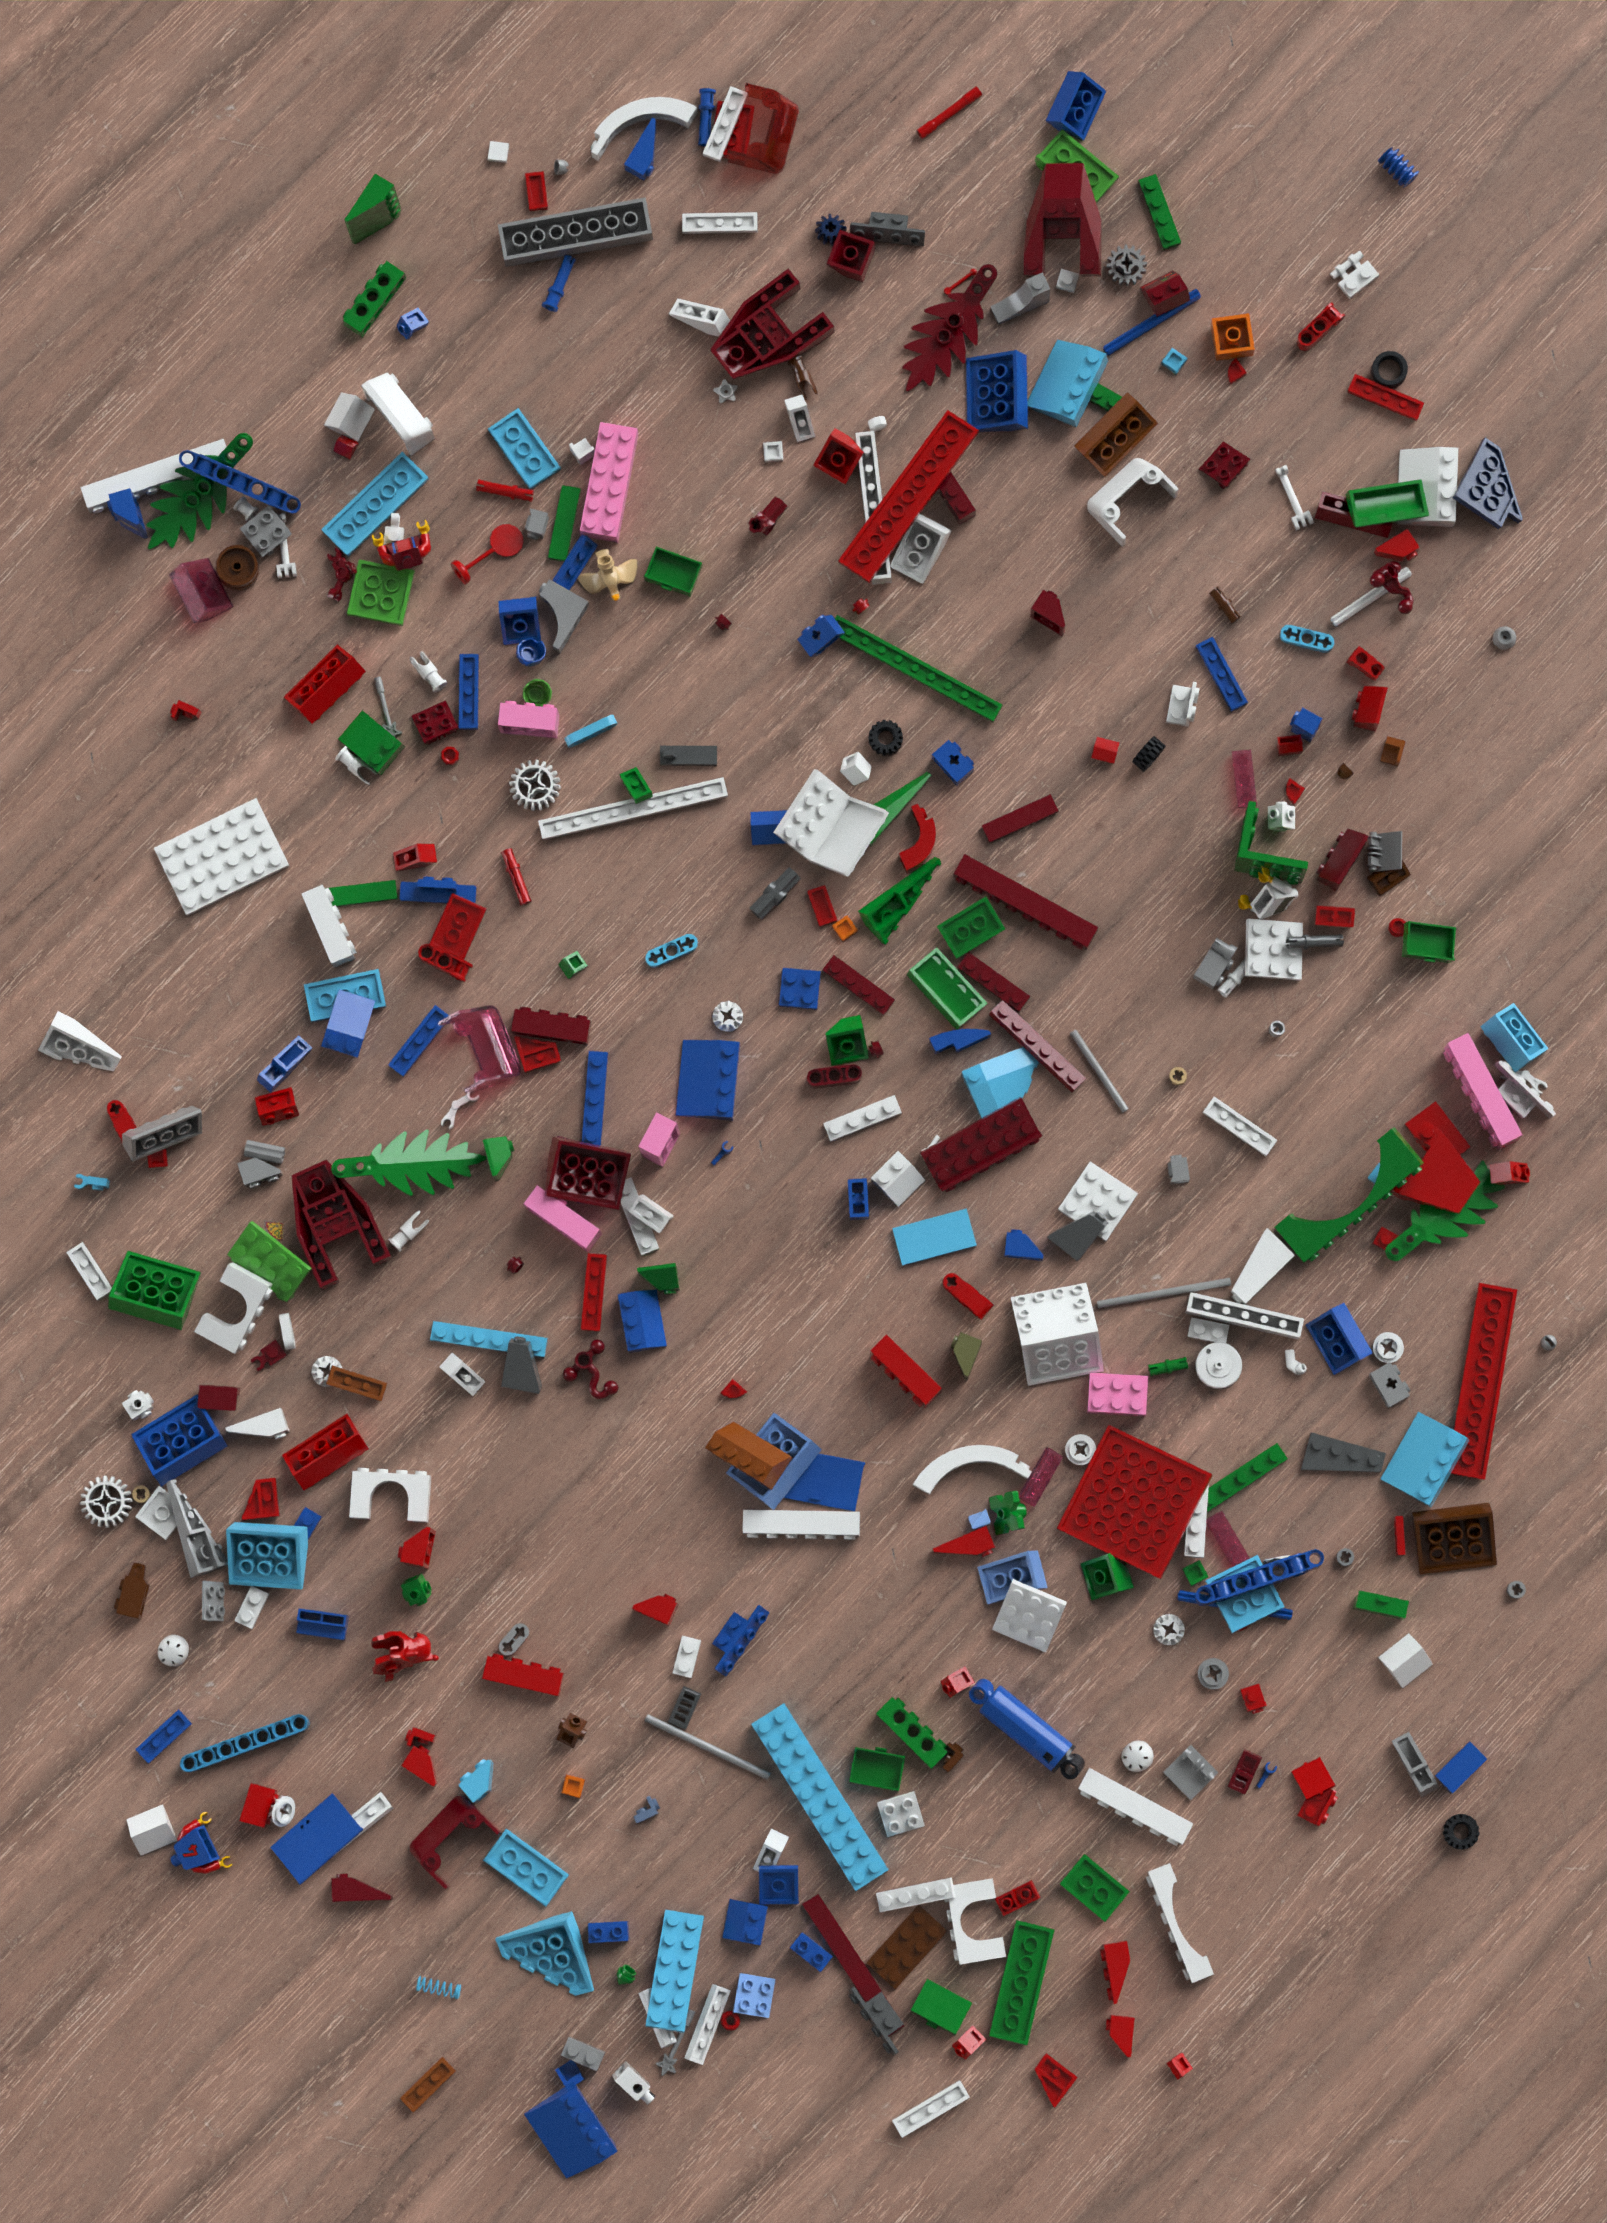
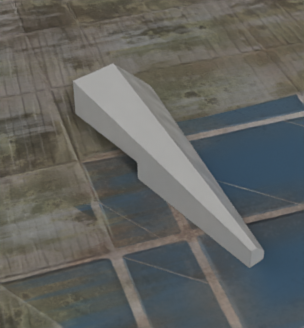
M174 1479L167 1482L166 1485L190 1578L205 1575L228 1566V1559L221 1551L222 1546L216 1544L210 1535L212 1533L197 1510L190 1506L186 1500L188 1498L186 1494H182L177 1487V1481Z

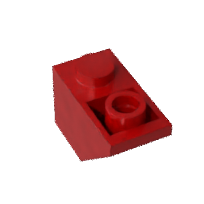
M1508 1161L1489 1164L1491 1184L1529 1183L1530 1169L1527 1163Z

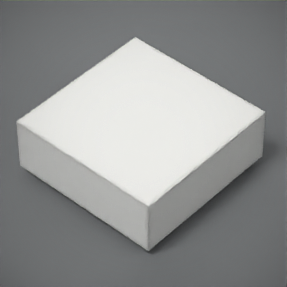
M490 141L488 161L507 163L509 143Z
M782 441L763 443L765 463L784 461Z

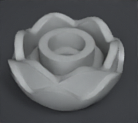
M1500 627L1493 633V643L1501 650L1512 648L1516 643V633L1510 627Z

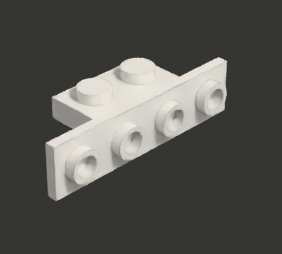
M1500 1060L1494 1064L1507 1078L1498 1090L1505 1103L1522 1119L1535 1106L1548 1118L1555 1116L1556 1113L1553 1111V1106L1547 1101L1544 1102L1534 1088L1530 1089L1525 1084V1079L1520 1075H1516L1507 1062Z

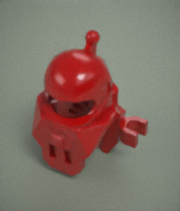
M389 1631L372 1638L371 1646L374 1649L383 1648L389 1650V1655L376 1658L374 1667H372L373 1674L385 1675V1682L393 1681L394 1673H398L404 1668L426 1661H438L439 1659L437 1655L431 1654L429 1638L419 1632H415L414 1637L410 1638L402 1633V1631Z

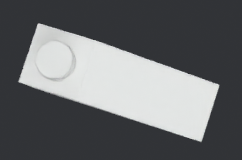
M682 299L676 300L669 313L670 316L702 332L718 337L730 322L723 309Z
M281 1408L226 1427L228 1433L268 1438L275 1437V1440L285 1437L286 1433L290 1432Z

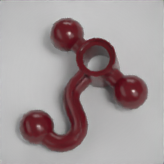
M1392 561L1375 570L1369 581L1375 588L1383 586L1391 594L1404 596L1405 599L1401 600L1398 604V610L1402 614H1409L1413 609V596L1407 587H1402L1399 583L1398 573L1402 569L1400 563Z
M599 1339L593 1340L590 1343V1349L587 1352L578 1353L575 1357V1364L572 1367L565 1368L562 1373L564 1380L573 1382L576 1380L577 1372L580 1369H587L592 1374L589 1392L596 1399H605L609 1395H615L619 1389L617 1382L613 1380L605 1382L603 1391L599 1392L596 1389L600 1374L598 1369L592 1364V1357L595 1354L603 1353L605 1350V1344ZM582 1355L589 1358V1363L586 1366H581L578 1363V1359Z

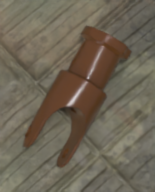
M800 355L788 361L787 364L793 370L794 380L801 395H803L804 400H807L804 391V385L807 382L810 383L816 395L818 391L809 370L806 369L803 363L804 358Z

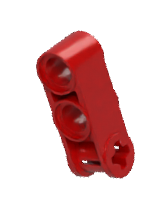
M1332 302L1328 304L1299 333L1297 339L1298 348L1302 351H1309L1332 328L1336 327L1344 319L1345 315L1341 314ZM1320 324L1324 327V330L1318 331L1314 326ZM1308 337L1311 342L1305 344L1301 341V338Z
M424 944L418 950L419 958L423 963L464 983L469 969L473 967L471 963L430 944ZM426 949L432 951V956L429 958L422 956V952ZM441 958H448L450 960L449 964L444 967L439 964Z
M118 1100L108 1103L107 1112L122 1142V1134L129 1129L137 1127L124 1104ZM116 1105H117L118 1107H121V1108L118 1109V1110H119V1113H118V1114H116L115 1112H112V1111L115 1110V1109H114V1106H116Z
M949 1273L944 1277V1289L980 1320L994 1306L986 1297L979 1294L974 1287L955 1273ZM954 1278L956 1286L951 1285L949 1287L947 1279L952 1280Z

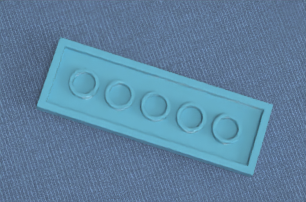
M401 452L321 529L322 532L349 557L391 517V513H395L429 480V477Z
M665 1910L645 2027L685 2032L704 1916Z

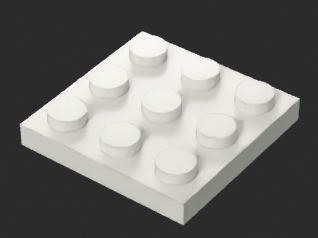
M1247 919L1245 976L1302 980V948L1287 949L1286 945L1289 943H1286V937H1302L1303 923Z
M1089 1162L1058 1210L1072 1220H1076L1092 1211L1100 1212L1106 1217L1108 1224L1098 1237L1106 1242L1138 1193L1092 1162Z
M1013 1579L992 1630L1046 1652L1067 1602Z

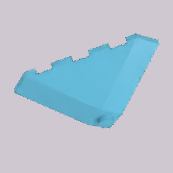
M1024 1047L962 1071L961 1075L981 1118L1019 1097L1023 1099L1024 1094L1028 1092L1033 1070L1037 1068L1039 1061Z
M572 1911L496 1937L495 1940L500 1953L507 1960L512 1957L521 1962L520 1966L532 1973L536 1970L545 1975L544 1979L558 1986L560 1983L570 1988L569 1993L575 1996L594 1990L580 1931Z

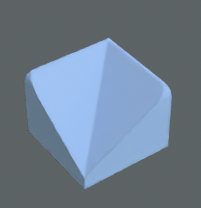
M986 1509L968 1517L972 1530L982 1528L991 1523Z

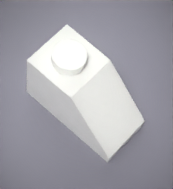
M803 395L784 400L797 442L815 437Z
M453 1353L440 1365V1368L472 1396L485 1383L479 1375Z
M771 1829L753 1869L759 1872V1866L777 1865L789 1837Z

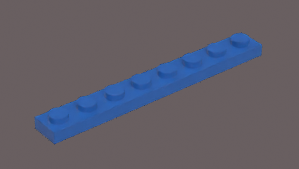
M589 1051L582 1142L601 1146L608 1052Z

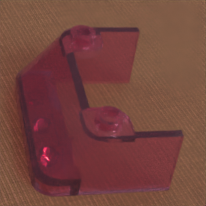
M489 1005L458 1010L438 1022L439 1026L452 1024L454 1031L459 1036H468L481 1069L474 1074V1084L465 1088V1093L487 1089L510 1080L521 1073V1067L505 1025L495 1006Z

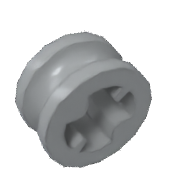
M1341 1549L1337 1553V1561L1342 1566H1349L1354 1561V1554L1350 1549ZM1342 1552L1351 1555L1349 1562L1344 1563L1345 1560L1343 1562L1340 1560Z
M1513 1581L1507 1587V1593L1512 1598H1521L1526 1591L1525 1585L1520 1581ZM1515 1584H1518V1588L1521 1589V1593H1517L1518 1595H1514V1591L1511 1590L1512 1586L1515 1587Z

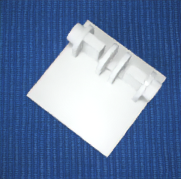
M914 1791L877 1802L887 1837L925 1826Z

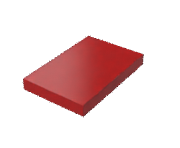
M724 101L717 102L714 125ZM744 104L722 158L747 161L755 106Z
M452 893L429 944L464 960L487 908Z
M1436 1101L1404 1124L1415 1138L1416 1133L1426 1120L1444 1133L1460 1155L1471 1147ZM1420 1144L1423 1150L1427 1152L1428 1149Z

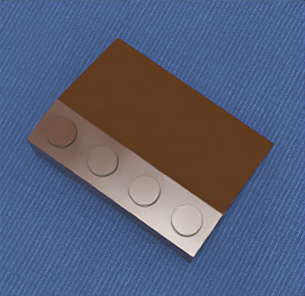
M1489 1503L1412 1512L1420 1575L1497 1565L1493 1512Z

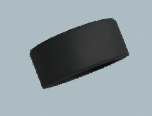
M1395 351L1382 352L1375 358L1372 364L1371 375L1374 382L1391 389L1397 388L1404 382L1407 376L1408 365L1401 354ZM1388 359L1396 361L1401 369L1399 377L1391 381L1383 379L1378 371L1379 365Z

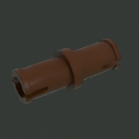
M1219 586L1209 593L1218 604V609L1224 612L1231 621V624L1241 617L1231 604V599H1227Z

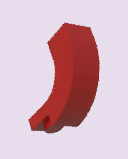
M918 804L911 806V811L920 829V837L914 846L899 853V858L906 874L919 868L929 859L936 842L935 822L933 818L925 820V818H928L923 807L920 808Z

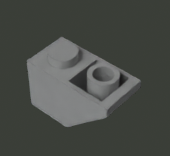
M256 1157L237 1163L246 1188H257L261 1186L262 1182H275L279 1180L280 1176H283L280 1169Z

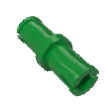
M1186 1357L1170 1361L1165 1359L1161 1363L1149 1364L1150 1377L1164 1373L1169 1375L1173 1371L1188 1369Z

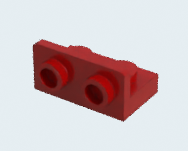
M292 1087L255 1097L258 1115L263 1126L299 1116Z
M1330 1789L1324 1792L1323 1795H1318L1308 1801L1305 1799L1297 1816L1318 1827L1320 1824L1324 1825L1329 1816L1326 1813L1329 1806L1333 1807L1338 1799L1335 1796L1337 1791Z

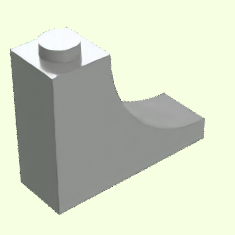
M1043 272L1025 280V283L1015 293L990 306L998 325L1049 303L1050 287Z
M549 579L547 583L544 582L539 593L540 599L550 606L557 617L558 632L553 649L561 653L588 609L589 603L587 600Z

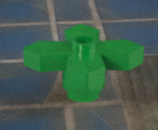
M1017 1490L1006 1492L1004 1497L1002 1495L989 1497L990 1508L997 1514L994 1522L996 1535L1007 1534L1010 1529L1011 1531H1017L1025 1528L1023 1519L1026 1517L1027 1510L1025 1505L1020 1503Z

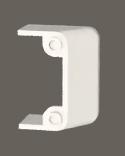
M385 373L366 381L361 387L367 401L372 400L404 441L410 456L435 439L431 429L432 423L427 417L423 418L397 385L399 381L393 373L391 375Z
M1135 458L1093 495L1087 504L1088 512L1122 547L1125 545L1126 536L1114 525L1120 517V509L1115 504L1117 500L1141 478L1149 485H1155L1159 482L1174 499L1178 494L1177 486L1158 467L1141 458Z

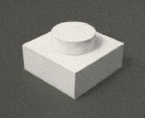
M1061 269L1056 289L1074 293L1079 273Z

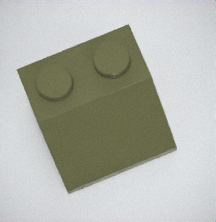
M960 1332L959 1336L955 1335L951 1348L954 1349L953 1354L964 1379L968 1380L982 1345V1340Z

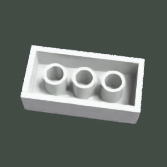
M320 885L302 893L333 967L335 968L354 960V954L357 952L351 940L348 941L346 938L349 936V933L344 923L340 924L339 919L342 917L336 905L333 906L331 903L334 901V898L329 888L325 889L323 885Z

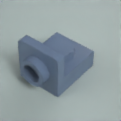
M646 1797L651 1808L643 1807L636 1811L637 1815L633 1816L636 1824L659 1814L657 1810L660 1807L656 1798Z

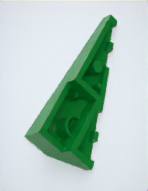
M924 773L874 804V806L885 809L889 814L877 831L875 838L870 842V847L932 777L930 773Z
M932 858L858 911L865 926L882 944L886 945L889 940L887 938L893 930H897L899 927L897 924L902 916L908 914L923 892L921 889L926 881L931 880V874L935 868L942 864L939 858Z

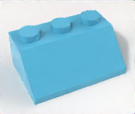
M1514 1003L1495 1014L1480 1026L1484 1034L1491 1040L1496 1050L1501 1053L1514 1072L1522 1069L1548 1050V1047Z

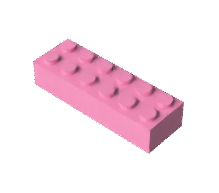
M600 422L581 520L580 535L584 534L589 538L618 543L638 440L637 428Z
M1469 1033L1447 1043L1444 1048L1445 1052H1443L1444 1057L1448 1063H1452L1454 1067L1452 1069L1453 1074L1457 1080H1461L1463 1084L1461 1086L1462 1091L1466 1097H1470L1472 1101L1470 1105L1474 1113L1479 1114L1481 1118L1479 1122L1483 1130L1488 1131L1490 1135L1488 1139L1492 1147L1500 1150L1518 1141L1522 1133Z

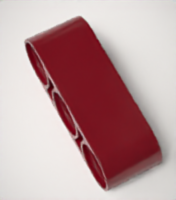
M856 1064L813 1069L807 1074V1083L814 1089L856 1084L862 1078V1070ZM857 1070L859 1072L858 1077L850 1078L848 1076L849 1071ZM832 1072H837L840 1078L832 1081L829 1075ZM812 1075H819L821 1080L818 1083H812L810 1081Z

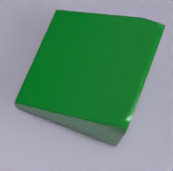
M578 951L566 956L558 964L568 979L574 977L588 966Z

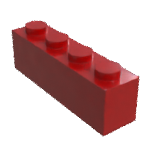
M494 1653L492 1657L487 1656L482 1679L559 1697L564 1673L560 1672V1668L549 1666V1670L541 1668L542 1664L530 1662V1665L522 1664L523 1660L516 1658L508 1661L504 1660L503 1655Z

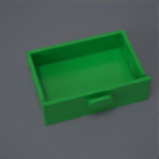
M656 546L644 579L647 582L661 586L662 589L672 590L691 597L703 565L702 562Z
M1412 921L1404 923L1402 957L1421 959L1424 962L1435 963V961L1444 963L1455 961L1456 927Z
M1359 1590L1358 1595L1355 1596L1353 1609L1403 1620L1406 1618L1409 1601Z
M855 1747L849 1782L899 1791L905 1756L886 1753L887 1749L875 1747V1750Z
M927 1979L910 2012L927 2020L926 2025L936 2030L939 2027L955 2036L972 2002Z

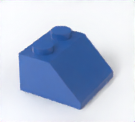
M536 597L498 601L504 645L517 644L529 638L541 641Z
M730 1899L722 1938L761 1945L768 1906Z

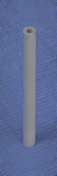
M1077 1030L1072 1031L1070 1035L1122 1113L1126 1112L1129 1108Z

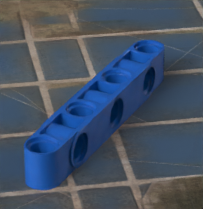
M183 450L179 454V462L182 466L272 507L282 509L288 513H296L301 507L299 499L286 491L191 450ZM185 453L193 456V460L189 464H185L182 461V456ZM219 469L227 470L228 475L225 479L217 477ZM260 484L263 488L262 492L254 494L252 492L253 485ZM290 499L297 501V507L294 510L287 508V502Z
M1314 1549L1214 1581L1198 1588L1195 1593V1601L1200 1606H1207L1318 1569L1324 1561V1555L1320 1550ZM1317 1555L1320 1562L1313 1564L1310 1562L1309 1557ZM1273 1568H1281L1283 1575L1275 1576ZM1238 1579L1244 1580L1246 1587L1238 1588L1236 1581ZM1207 1592L1209 1599L1207 1601L1201 1600L1199 1593Z

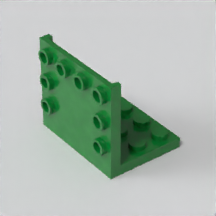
M1249 801L1243 819L1234 871L1248 873L1250 877L1259 878L1258 872L1263 874L1262 868L1266 867L1270 870L1271 877L1275 876L1280 880H1286L1291 885L1302 883L1308 868L1307 861L1248 851L1254 838L1255 823L1259 808H1255L1256 802Z

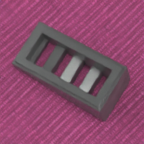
M683 1686L668 1722L686 1730L702 1694ZM685 1693L695 1697L694 1701L685 1698ZM685 1701L691 1704L692 1706L691 1708L682 1705L681 1702ZM678 1708L688 1711V1716L678 1712ZM675 1715L686 1719L685 1723L675 1719Z

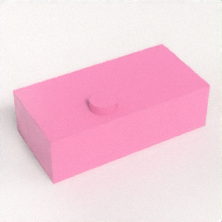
M656 1112L638 1146L642 1157L663 1167L680 1135L678 1124Z
M537 1185L524 1202L526 1209L589 1253L602 1235L600 1229L567 1207L568 1203L564 1199L545 1196L546 1191Z

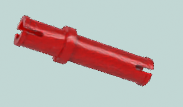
M478 479L477 484L484 487L476 486V491L511 497L512 500L521 499L532 502L533 497L526 496V494L534 496V490L518 488L517 485L508 486Z
M512 848L503 850L501 855L507 867L505 868L506 873L510 875L520 906L532 902L521 875L520 864H517Z

